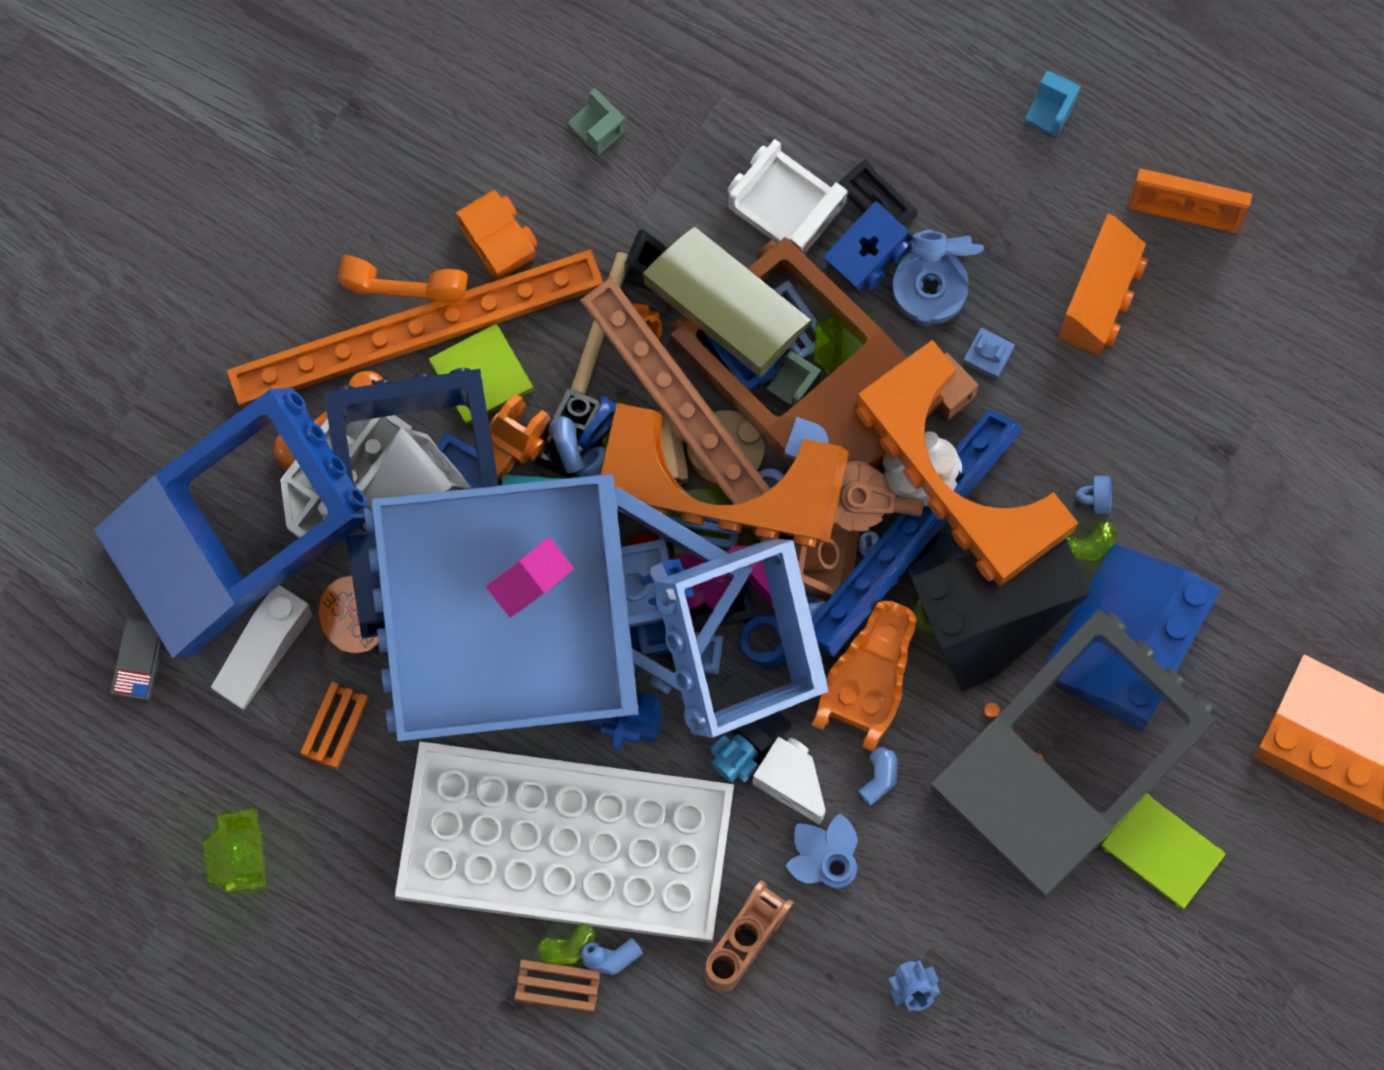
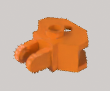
M517 394L504 404L500 412L489 423L498 483L502 481L503 475L510 473L516 462L524 466L528 459L533 461L538 456L544 446L549 423L552 421L549 414L542 410L531 419L526 428L522 426L520 422L527 404Z

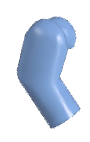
M564 416L553 419L549 423L548 432L554 439L566 473L581 470L584 468V463L577 447L575 423Z

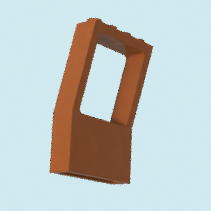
M786 237L777 244L771 240L756 254L758 260L747 269L762 281L778 269L787 271L862 344V347L784 415L775 416L698 341L697 337L703 331L686 317L681 316L671 326L670 329L673 333L670 335L669 344L745 420L750 422L790 468L795 460L785 457L783 454L796 417L820 425L827 433L828 444L838 445L849 451L847 463L861 460L872 466L886 452L879 442L882 437L873 426L867 428L857 416L855 411L858 408L856 406L858 393L907 359V357L880 327ZM940 394L932 403L926 418L943 402L944 398Z

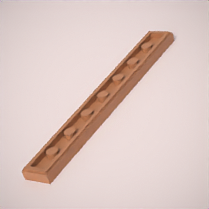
M612 277L580 299L581 303L733 505L744 503L769 491V486ZM757 537L760 540V542L768 540L765 538Z

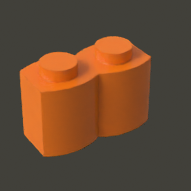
M494 189L457 211L456 223L470 245L477 252L490 275L497 281L535 260L534 247L538 243L531 230L527 226L521 228L514 219L517 212L510 199L506 195L501 198Z

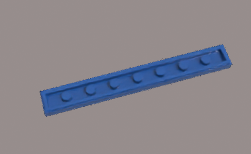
M991 409L986 411L955 448L962 463V473L959 472L955 479L957 486L954 492L963 498L970 494L1022 431L1018 422ZM923 506V512L920 517L900 514L812 619L819 650L832 657L835 656L874 609L876 604L880 602L947 521L945 518L940 520L929 506Z

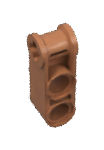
M761 880L745 901L738 916L709 955L704 970V978L707 985L717 992L732 990L773 932H776L783 923L795 902L790 899L787 901L783 900L767 889V883ZM741 930H748L755 935L757 941L751 946H742L736 941L735 934ZM719 962H725L733 968L734 974L730 978L720 979L713 974L712 967Z

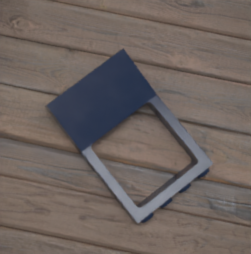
M458 368L448 374L434 376L418 374L408 380L393 382L392 380L385 379L376 381L368 386L354 388L353 386L344 385L336 387L332 391L324 392L332 450L345 464L346 473L353 484L346 435L347 424L353 421L464 405L468 407L471 415L482 488L499 486L480 369ZM360 526L346 536L361 638L363 639L378 636L377 629L385 628L383 612L375 613L373 589L380 588L379 572L371 573L368 549L376 548L375 533H366Z

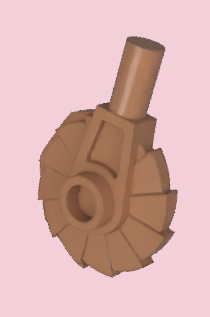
M861 460L846 464L833 525L837 524V526L849 533L851 530L864 532L868 531L869 527L880 523L883 520L881 518L883 515H890L894 512L919 517L922 515L923 501L896 497V493L889 491L886 477L881 472Z

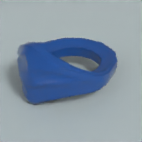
M606 396L599 398L600 407L598 412L586 427L578 442L585 450H589L598 444L612 427L617 403L610 401Z
M760 615L751 619L742 628L740 644L743 653L758 666L770 668L781 667L787 664L781 639L779 646L774 652H756L749 645L750 634L759 625H771L776 628L777 634L780 635L776 617Z

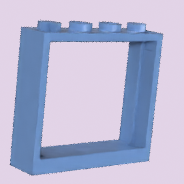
M616 487V507L619 512L704 563L728 555L727 552L619 487ZM747 565L724 574L731 578L732 581L696 639L700 656L752 572V567ZM632 648L634 673L638 669L650 676L647 683L667 695L670 690L679 693L680 689L675 682L674 673Z
M771 538L654 582L657 592L656 604L662 613L667 632L665 641L672 653L676 669L675 682L681 690L685 706L684 719L690 728L691 734L713 738L829 691L793 540ZM762 560L791 683L714 713L684 589Z

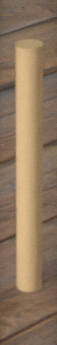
M617 252L608 279L612 277L621 289L625 277L624 264L628 254ZM595 320L593 321L571 386V390L584 395L605 337V333Z

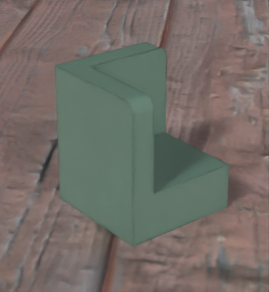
M596 88L589 92V104L568 122L569 128L597 156L625 133V117Z
M789 350L785 355L783 367L767 387L766 394L788 409H791L820 383L821 370Z

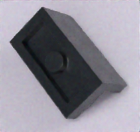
M733 674L719 690L714 687L709 692L714 713L760 695L738 674ZM778 711L733 729L730 732L734 736L739 734L749 741L758 751L757 757L761 760L769 752L778 736L782 738L791 729L792 724Z

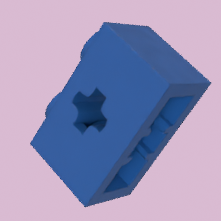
M875 201L823 257L827 264L861 294L865 288L872 290L885 275L882 270L892 260L898 262L907 254L911 248L909 242L913 238L900 222ZM867 244L872 247L876 245L877 255L866 254L863 249L864 246Z

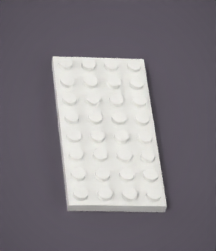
M419 742L395 899L712 943L734 784Z

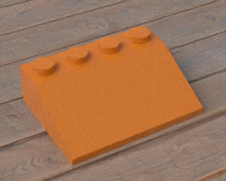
M1303 655L1252 758L1384 824V694Z

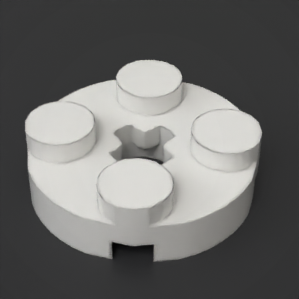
M925 432V443L930 461L940 478L954 491L957 486L955 479L959 472L962 473V463L957 451L950 442L939 438L936 433ZM887 454L883 459V466L889 491L896 493V497L923 501V506H929L927 501L930 498L921 487L915 489L910 484L903 472L906 468L897 456L892 459Z

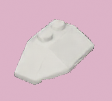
M395 415L353 421L346 426L354 486L364 496L396 434L402 428L412 430V426ZM326 419L321 428L326 435L328 445L332 449L328 419ZM295 460L280 479L287 530L300 538L327 517L328 511Z

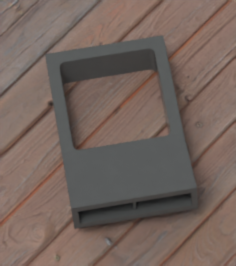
M1100 609L1088 619L992 723L931 783V790L1044 900L1111 834L1209 731L1216 720L1211 715L1214 709L1203 697L1197 694L1193 698L1182 687L1185 684L1184 680L1172 668L1167 667L1164 670L1153 660L1156 654L1145 642L1140 639L1134 642L1124 632L1127 629L1126 625L1114 613L1109 612L1106 615ZM1095 642L1103 643L1176 712L1187 725L1115 803L1103 813L1097 812L1013 731V728Z

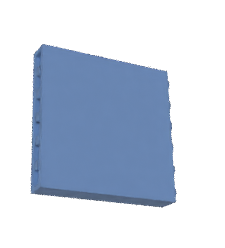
M613 474L371 499L372 508L364 509L366 532H374L376 548L368 549L371 573L379 572L380 588L373 589L375 613L383 612L385 628L377 629L379 653L387 652L389 668L381 669L384 693L392 692L393 709H386L388 733H396L397 741L639 714ZM550 537L574 569L545 594L509 618L485 586Z

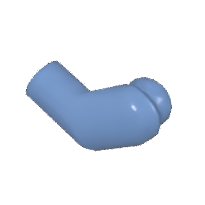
M878 747L871 753L870 760L874 766V778L858 790L859 796L869 807L889 792L897 783L898 759L893 751L885 747Z
M632 938L616 950L599 947L598 943L592 942L585 945L581 953L583 963L588 969L609 975L619 973L643 955L642 950Z

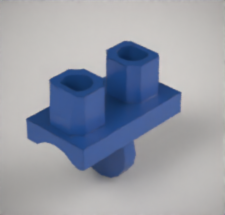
M647 693L639 694L637 701L638 715L588 720L587 725L600 728V734L614 737L612 749L621 750L624 740L638 743L640 738L656 742L662 711H659V697Z

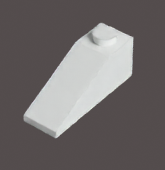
M281 585L270 591L252 615L212 684V690L244 710L312 618L309 604Z

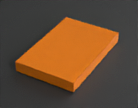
M1139 168L1130 195L1128 208L1134 211L1237 234L1249 210L1252 194Z

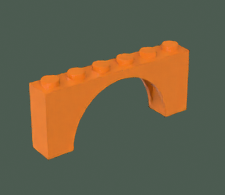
M931 340L858 393L856 400L858 408L855 411L867 428L873 426L882 437L879 442L884 451L892 459L897 456L906 468L903 470L904 475L915 489L921 487L930 498L927 503L932 512L940 520L945 518L953 527L952 536L958 545L965 551L970 549L979 560L976 562V566L984 578L989 582L994 579L998 586L1001 587L1074 533L1078 522L1054 492L1046 498L1026 506L993 508L963 498L948 487L940 478L927 452L925 420L932 403L941 391L954 380L957 370L937 344Z
M616 404L601 475L613 474L615 489L619 487L667 516L668 512L681 514L680 521L703 526L705 519L719 522L718 529L741 533L742 527L756 529L755 536L765 539H778L779 534L793 537L794 544L810 548H816L817 542L829 544L849 451L843 447L802 439L799 452L791 468L769 491L755 499L740 504H708L690 496L673 477L663 451L662 425L664 416L654 410Z

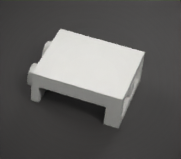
M774 139L768 148L763 145L758 149L750 162L753 166L745 175L738 174L727 189V192L730 193L728 208L775 243L786 237L805 255L845 207L848 191L838 183L829 187L781 151V143Z

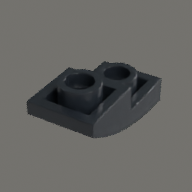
M567 388L553 419L564 416L575 423L577 447L582 456L584 449L578 442L586 427L595 418L600 407L599 400ZM548 432L544 440V446L536 457V464L571 478L573 473H566L554 439Z

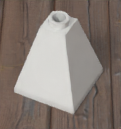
M402 428L396 434L365 497L368 508H372L371 499L473 488L427 434ZM364 523L362 526L366 530V523Z

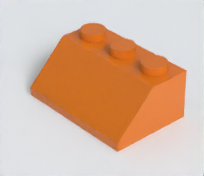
M1111 214L1106 216L1066 312L1058 340L1101 356L1105 344L1113 347L1121 325L1115 323L1119 311L1127 313L1135 293L1128 290L1133 278L1141 279L1148 262L1147 258L1142 257L1146 243Z

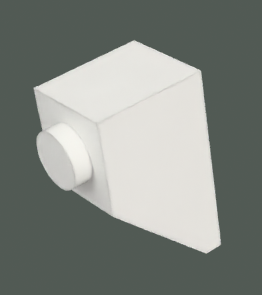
M778 736L755 772L752 784L820 825L824 820L826 810L813 758L807 754L809 749L793 738H788L785 741Z

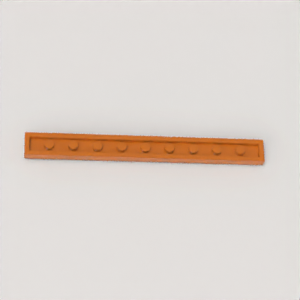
M590 249L466 290L463 297L451 302L433 301L228 369L227 373L239 408L243 409L269 389L293 388L294 391L492 326L496 323L498 324L588 294L601 285L603 280Z

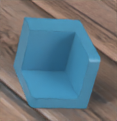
M1047 70L1040 82L1038 94L1026 114L1025 122L1057 138L1077 102L1081 86Z

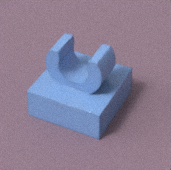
M981 327L963 360V365L997 381L1014 350L1015 344Z

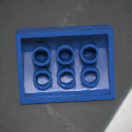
M1112 543L1088 586L1091 595L1077 606L1046 664L1088 619L1100 609L1106 615L1109 612L1114 613L1126 625L1127 629L1124 632L1134 642L1138 639L1145 642L1156 654L1153 660L1164 670L1170 667L1176 672L1222 588L1186 569ZM1101 642L1093 643L1054 684L1142 733L1161 701V698Z

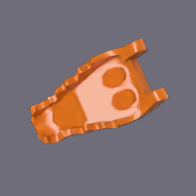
M881 601L876 604L864 629L855 637L846 653L831 668L826 678L829 691L820 695L817 712L811 724L813 727L824 730L829 722V717H833L868 732L862 747L872 752L875 751L880 739L891 725L902 697V684L907 664L908 646L917 623L915 614L908 607L894 601Z

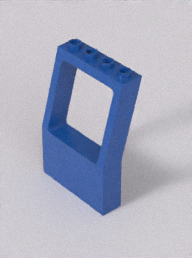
M293 388L269 389L154 474L94 529L172 658L196 655L259 599L365 523L364 509L368 508L366 497L354 486L346 473L345 464L334 454L326 441L324 431L319 425L314 423L305 408V401ZM272 422L324 503L328 515L322 522L243 579L191 496L188 486L193 479Z

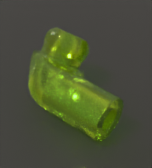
M1101 521L1095 525V530L1084 540L1067 538V541L1075 558L1097 560L1114 546L1117 534L1110 522Z
M580 924L569 940L553 941L551 937L543 939L538 945V953L544 963L554 965L574 964L580 959L583 947L591 943L597 933L587 925Z

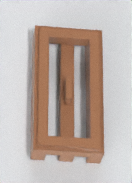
M521 959L515 1001L594 1013L601 973L600 971ZM528 971L589 980L591 984L586 986L527 977ZM531 986L589 995L588 1002L532 994L526 993L525 987Z

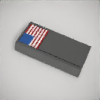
M126 618L110 692L112 697L151 703L163 642L151 622Z

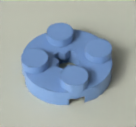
M911 252L901 260L892 281L894 302L901 313L915 321L919 326L928 327L932 324L947 322L962 310L968 296L967 271L960 260L954 255H944L940 261L928 262L920 260L919 255ZM924 279H928L931 283L936 280L939 282L940 285L937 287L936 294L932 295L922 291L924 286L922 281Z

